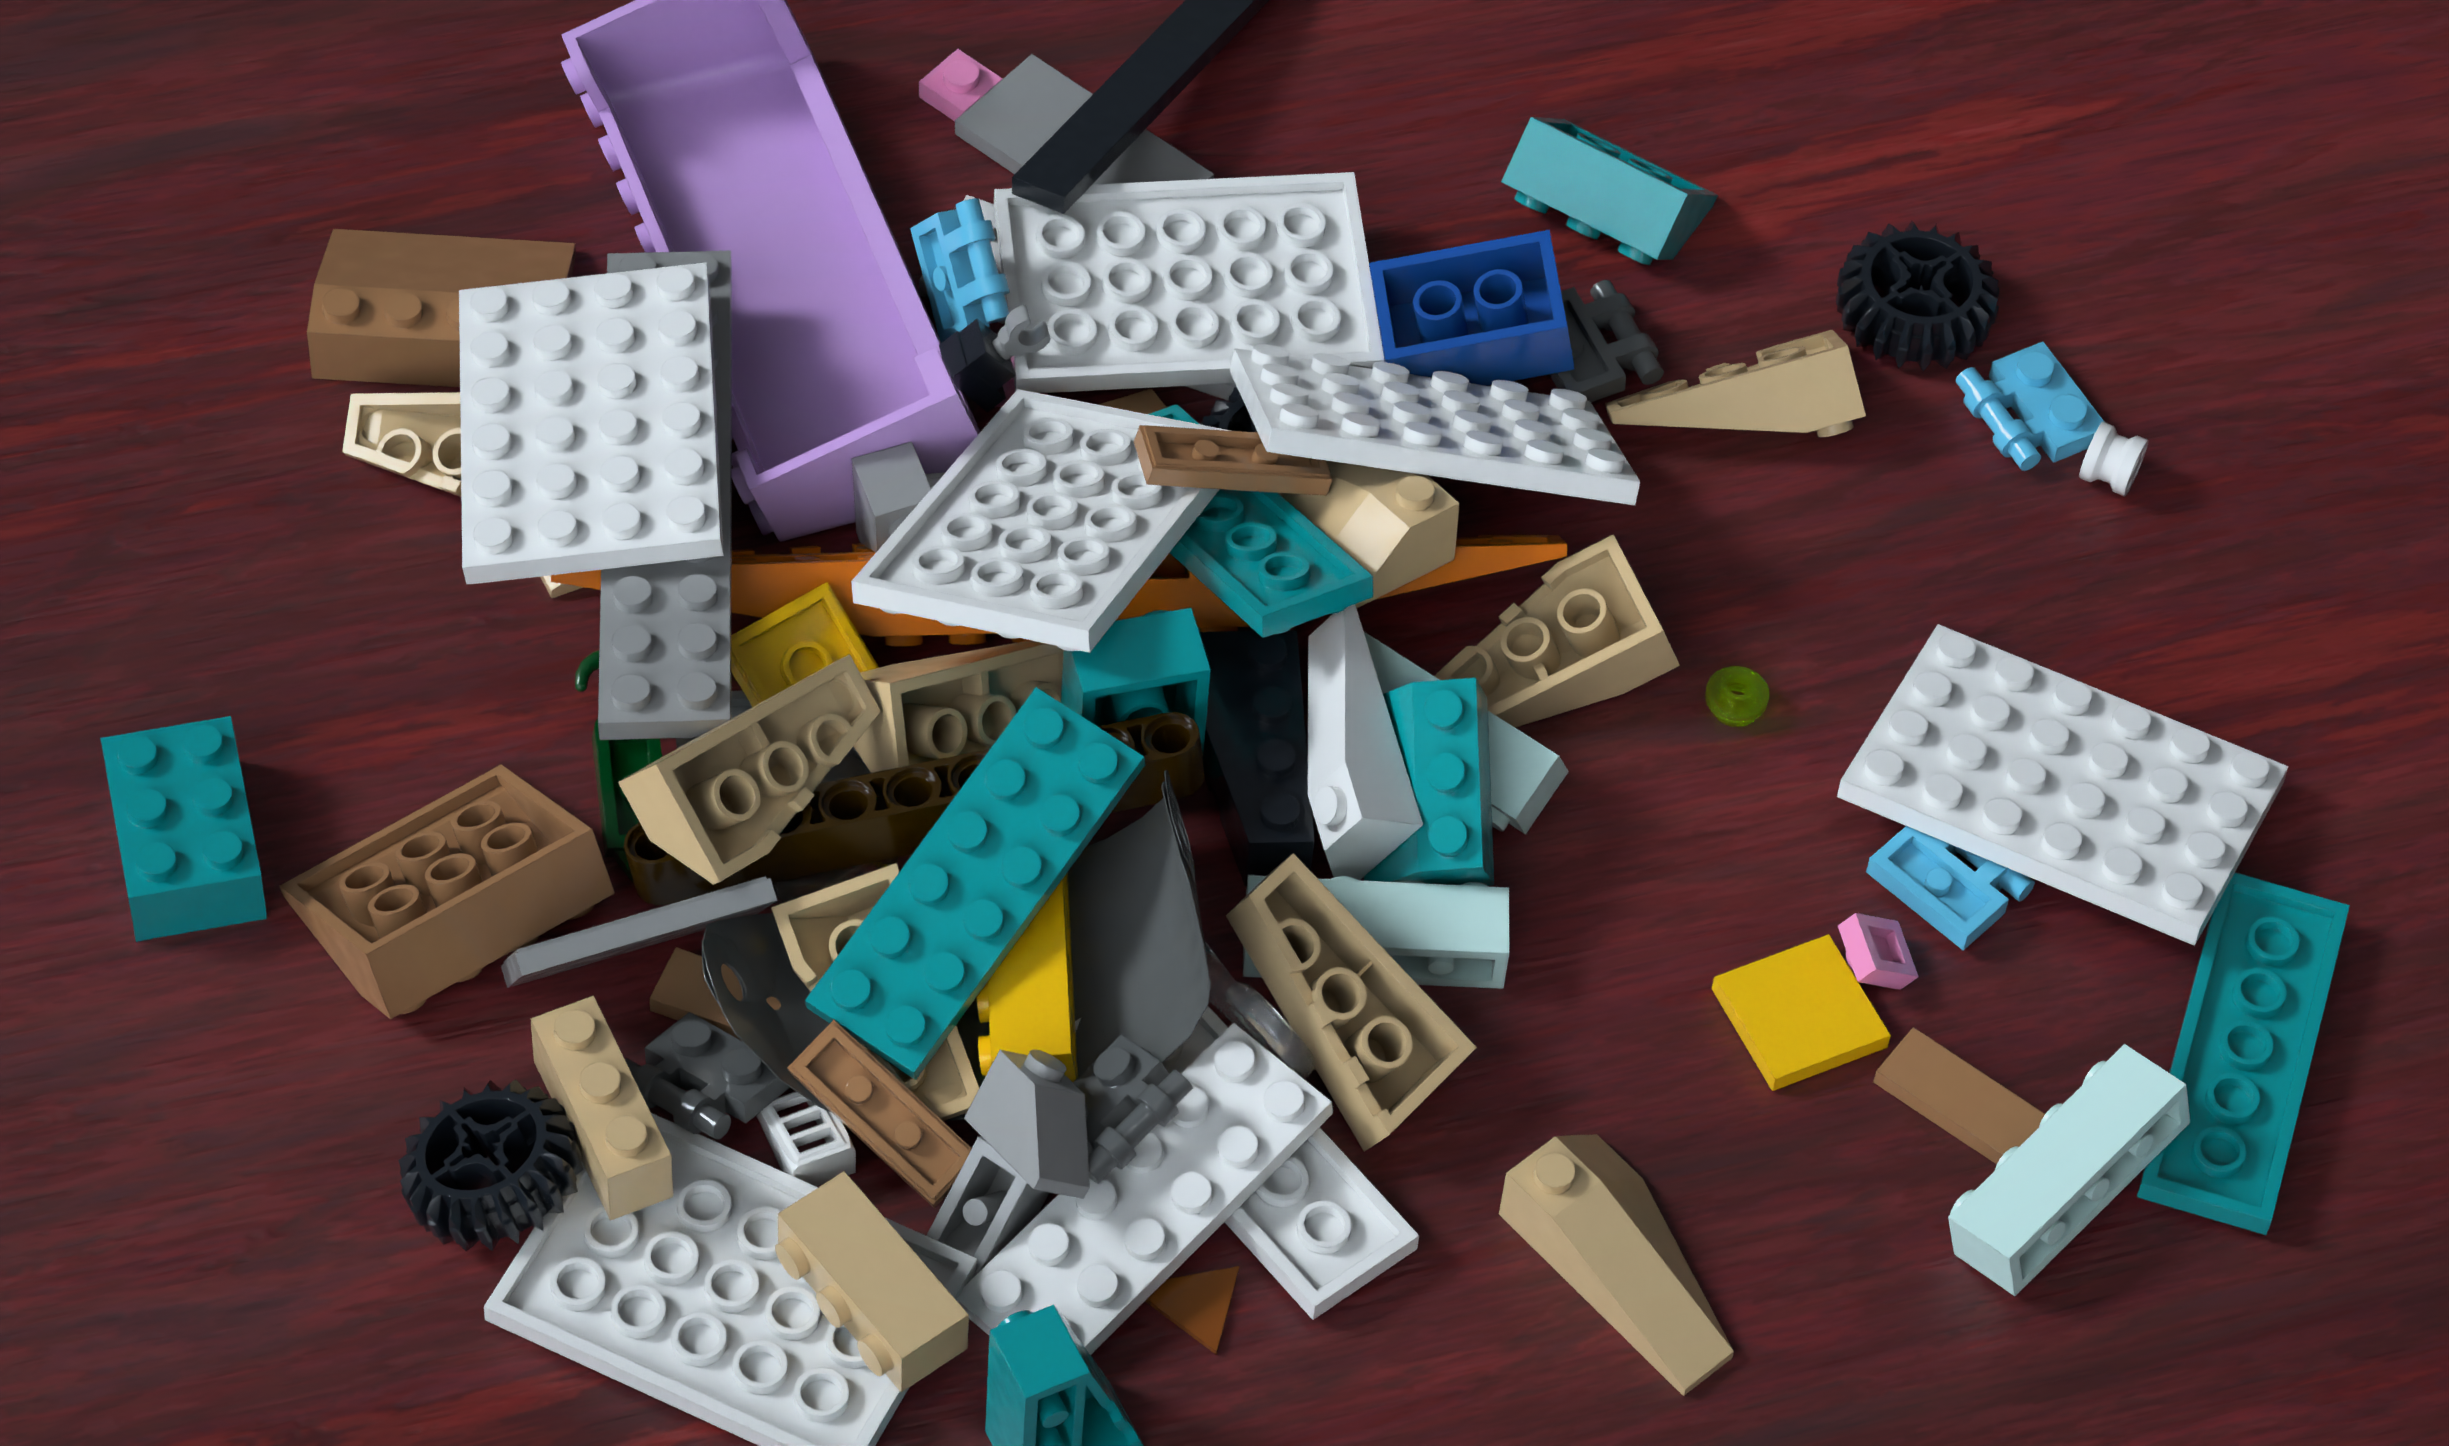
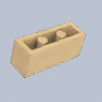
M591 996L530 1018L534 1063L551 1098H556L559 1105L564 1107L566 1117L575 1127L578 1148L582 1154V1163L609 1220H614L672 1198L671 1153L595 997Z
M845 1171L778 1213V1244L775 1245V1251L780 1263L792 1278L798 1280L803 1277L816 1292V1300L822 1313L833 1326L840 1328L844 1325L858 1341L857 1347L863 1361L875 1375L882 1376L886 1374L900 1392H903L968 1348L969 1314Z

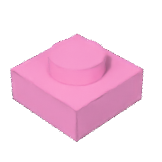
M957 49L919 81V98L955 121L1003 78Z
M1855 913L1838 925L1846 948V960L1850 969L1855 974L1857 982L1901 990L1919 977L1898 921Z

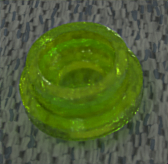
M1730 666L1718 670L1710 677L1705 697L1713 716L1719 722L1731 727H1743L1751 724L1764 713L1768 705L1769 688L1765 680L1757 672L1746 667ZM1731 691L1742 692L1744 695H1737Z

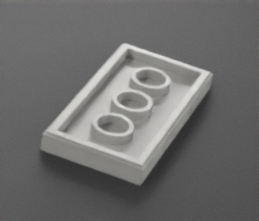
M1031 54L955 120V135L1015 174L1093 94ZM1145 129L1093 184L1214 179V174Z
M761 877L517 949L503 961L504 964L501 965L507 988L699 932L705 930L706 925L714 921L758 914L776 902L777 898L771 878Z

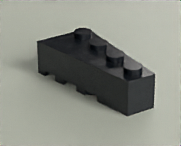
M1288 630L1287 632L1273 634L1264 638L1256 631L1199 632L1211 669L1203 751L1205 781L1209 791H1213L1220 809V821L1244 885L1247 886L1248 875L1266 876L1293 853L1311 871L1314 830L1312 808L1308 798V757L1297 630Z

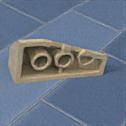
M460 392L351 394L342 452L348 457L461 497Z

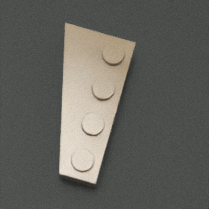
M1294 853L1270 872L1226 915L1364 1152L1389 1136L1477 1048Z

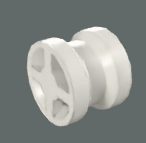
M2101 422L2083 460L2079 478L2088 482L2097 479L2110 484L2113 492L2126 496L2142 464L2149 440L2138 435L2130 439L2117 433L2115 426Z

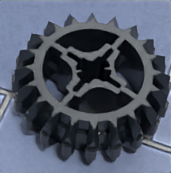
M1911 221L1903 232H1900L1891 224L1887 225L1881 236L1868 232L1861 245H1853L1852 250L1847 255L1846 262H1844V267L1839 271L1836 305L1837 312L1842 314L1843 330L1855 332L1856 347L1873 345L1875 360L1886 355L1895 357L1898 369L1906 361L1917 362L1922 372H1924L1932 360H1935L1945 369L1948 368L1954 357L1967 360L1970 353L1974 351L1975 346L1982 347L1983 342L1989 336L1991 325L1996 321L1999 309L1997 301L2000 291L1998 287L1999 280L1993 278L1992 261L1980 260L1978 245L1961 246L1962 242L1959 232L1949 237L1940 235L1937 223L1929 231L1918 230L1914 222ZM1875 285H1878L1884 291L1883 298L1876 291ZM1952 294L1960 303V307L1951 301Z
M490 1080L483 1092L473 1094L464 1087L462 1099L453 1104L440 1100V1113L436 1117H419L421 1133L405 1138L407 1154L398 1160L401 1167L400 1174L402 1179L400 1183L403 1187L401 1190L402 1195L409 1208H411L417 1223L423 1226L426 1232L432 1231L433 1235L439 1238L443 1245L455 1240L465 1251L471 1249L479 1240L493 1251L500 1238L507 1236L519 1244L520 1232L531 1226L544 1231L543 1217L547 1213H564V1200L562 1196L578 1192L576 1175L584 1170L575 1127L566 1117L564 1107L559 1105L556 1098L550 1099L539 1086L527 1090L517 1080L512 1081L503 1090Z

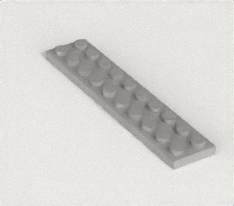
M731 250L607 254V273L707 262L711 293L724 556L601 570L598 699L600 740L699 737L731 719Z

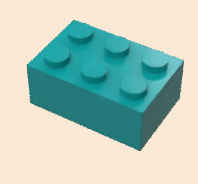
M1192 608L1174 611L1156 610L1140 617L1117 620L1090 653L1064 650L1061 703L1096 726L1166 712L1186 714L1195 720L1199 728L1203 752L1211 669Z
M231 716L100 738L136 942L267 919L261 871Z

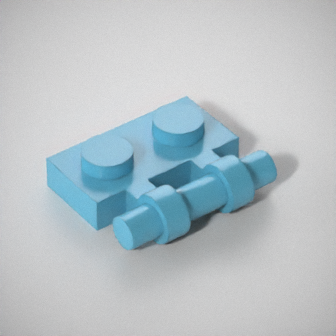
M979 198L959 202L955 205V210L938 212L910 228L941 343L956 331L960 332L976 319L990 327V323L1006 320L1009 314L1005 295L1010 293L1005 273L999 274L991 246V242L996 237L991 220H984Z
M2043 341L1993 361L1989 373L1991 380H1984L1975 367L1963 370L1956 378L1957 385L1965 394L1963 399L1965 406L1975 418H1983L1994 433L1993 443L2004 457H2012L2022 471L2033 468L2040 461L2041 455L2036 450L2038 446L2042 447L2053 463L2088 449L2101 422H2104ZM2012 407L2020 419L2014 420L2006 409Z
M1905 826L1869 858L1866 873L1963 951L2005 914L2009 899L1998 890L2003 888L2020 902L2028 896L2035 885V881L2026 875L1908 826ZM1959 853L1978 869L1974 872L1954 855Z

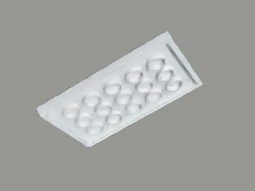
M1354 172L1093 184L1064 214L1012 194V188L994 189V212L1001 273H1005L1010 293L1005 295L1009 313L1020 305H1026L1031 324L1024 330H1030L1039 322L1045 321L1051 339L1045 348L1037 352L1025 353L1020 357H1011L1016 375L1014 377L1015 392L1017 389L1036 393L1230 384L1235 383L1230 373L1234 348L1253 351V346L1257 344L1277 346L1287 350L1291 357L1313 360V355L1317 353L1333 354L1347 359L1351 366L1371 369L1374 363L1385 361Z
M707 262L459 290L462 569L466 585L724 556L711 293Z
M1267 344L1254 345L1253 351L1234 348L1230 373L1266 452L1635 505L1640 480L1591 402L1587 401V397L1579 392L1568 389H1553L1550 395L1528 392L1526 386L1508 380H1494L1491 386L1469 383L1466 377L1448 371H1435L1432 377L1409 374V370L1403 366L1387 362H1376L1373 364L1372 369L1351 366L1347 359L1327 353L1314 354L1313 360L1291 357L1287 350Z
M1017 389L851 581L853 603L880 608L886 613H903L937 620L947 626H965L998 633L1005 638H1022L1055 645L1066 651L1090 653L1220 490L1147 485L1134 445L1139 425L1231 430Z
M1937 624L1841 778L1837 797L2195 946L2279 793L2289 766Z
M653 1113L651 1114L672 1156L673 1197L610 1221L583 1165L584 1170L576 1175L578 1192L562 1196L564 1200V1213H547L543 1217L544 1231L534 1227L484 1305L486 1321L758 1446H875L908 1391L906 1389L900 1392L886 1374L877 1376L868 1368L859 1353L858 1341L844 1325L837 1328L827 1320L817 1303L816 1292L803 1277L798 1280L792 1278L777 1257L775 1245L778 1244V1213L818 1187L700 1134H692L677 1124ZM885 1218L957 1300L964 1286L973 1279L977 1268V1258Z

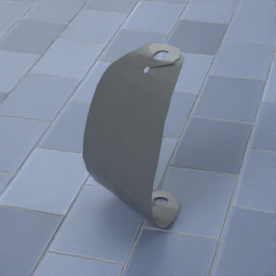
M1168 769L1164 771L1165 782H1162L1161 786L1164 797L1139 820L1110 837L1085 847L1068 871L1075 1021L1081 1018L1076 1030L1078 1077L1120 1035H1123L1163 1063L1191 1037L1209 1004L1211 980L1195 882L1194 860ZM773 913L718 920L706 925L702 940L704 978L732 1030L779 1080L816 1106L830 1111L795 1079L787 1069L830 1023L807 1009L805 999L811 992L793 971ZM722 964L727 965L738 978L743 995L741 1001L737 1000L728 990L721 973ZM769 997L779 1000L781 1007L778 1010H774L767 1003L766 999ZM976 997L956 1026L980 1088L986 1076H982L978 1036L990 1035L989 1022L980 1023ZM966 1113L945 1121L965 1120Z

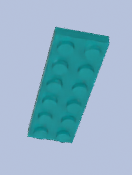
M1177 404L1149 413V415L1199 424ZM1220 489L1169 552L1262 638L1287 632L1294 626L1327 614L1341 612L1348 606L1374 597L1373 575L1279 493Z
M1036 687L805 999L807 1009L828 1023L835 1020L857 1042L916 1080L1144 768V756Z
M2234 873L2210 917L2169 1072L2186 1084L2190 1124L2144 1168L2137 1198L2267 1235L2272 1222L2350 905Z

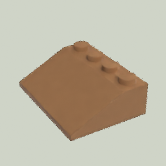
M333 229L314 283L307 327L312 379L460 387L459 290L571 278L574 271L576 243Z
M502 764L280 885L283 897L359 994L389 1019L399 1014H406L417 1010L429 997L456 982H463L474 978L486 965L511 951L532 945L543 933L566 920L586 915L593 909L595 904L615 894L592 828Z

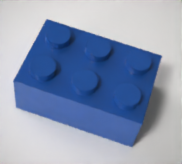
M1550 230L1369 263L1385 362L1403 366L1412 375L1432 377L1435 371H1448L1466 377L1469 383L1485 386L1492 385L1494 380L1515 381L1575 370Z

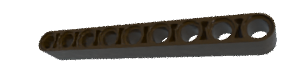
M1166 712L1098 726L1145 758L1144 768L1111 813L1158 803L1164 797L1161 786L1162 782H1165L1164 771L1167 769L1176 799L1192 795L1201 788L1205 780V766L1200 733L1195 720L1188 715L1178 712ZM990 749L821 783L813 791L814 797L802 811L797 812L779 834L780 840L767 855L714 885L651 842L639 822L629 830L624 840V849L636 892L646 903L668 905L765 876L767 879L771 878L772 883L913 854Z

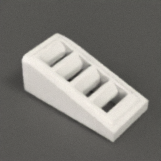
M795 1091L776 1098L756 1115L782 1172L814 1186L825 1184L843 1171L847 1175L856 1173V1150L843 1123L832 1112L816 1106ZM807 1102L809 1108L783 1117H779L777 1114L778 1111ZM814 1120L818 1124L791 1135L787 1131ZM822 1138L826 1141L823 1145L803 1152H799L797 1149L799 1146Z

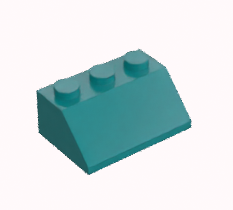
M1530 118L1501 181L1518 190L1514 197L1517 202L1545 214L1549 207H1552L1569 216L1566 222L1569 228L1593 239H1598L1602 232L1621 241L1618 248L1620 253L1646 265H1650L1653 258L1657 260H1673L1711 210L1718 197L1717 194L1565 119Z
M1477 678L1411 682L1384 693L1385 703L1423 826L1364 876V881H1421L1425 884L1446 885L1478 882L1487 886L1494 885L1488 699Z

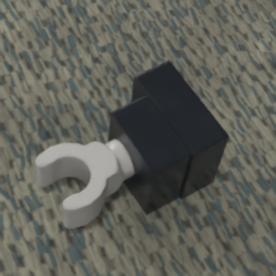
M1020 305L1012 309L1007 315L1005 325L999 330L998 335L979 319H976L960 332L956 331L939 345L942 359L957 388L986 412H989L1006 399L1003 385L1016 376L1011 357H1020L1025 353L1037 352L1045 348L1051 340L1045 321L1039 322L1030 330H1024L1031 324L1026 305Z

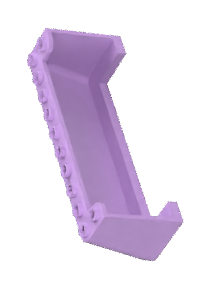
M635 0L561 34L570 58L561 62L562 67L576 95L587 91V93L580 95L594 127L597 128L604 125L607 135L599 138L598 141L612 171L614 172L622 168L625 179L616 182V185L631 216L638 212L642 216L644 222L634 228L645 253L731 250L732 439H734L738 451L732 453L733 469H731V478L745 505H749L762 535L765 536L774 532L778 540L783 542L854 523L855 506L851 458L912 442L925 474L945 473L981 431L964 393L957 388L942 359L939 348L941 341L818 63L787 0Z

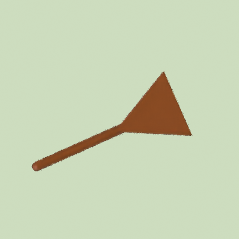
M1240 1266L1167 1279L1145 1302L1217 1355Z

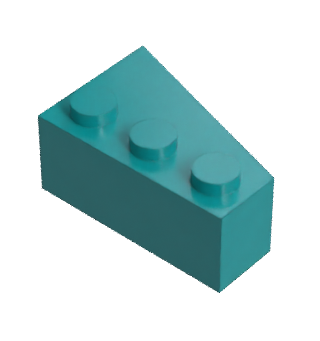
M1054 1304L1036 1312L1029 1310L1016 1312L1001 1321L996 1328L990 1330L985 1432L992 1446H1144L1110 1381Z

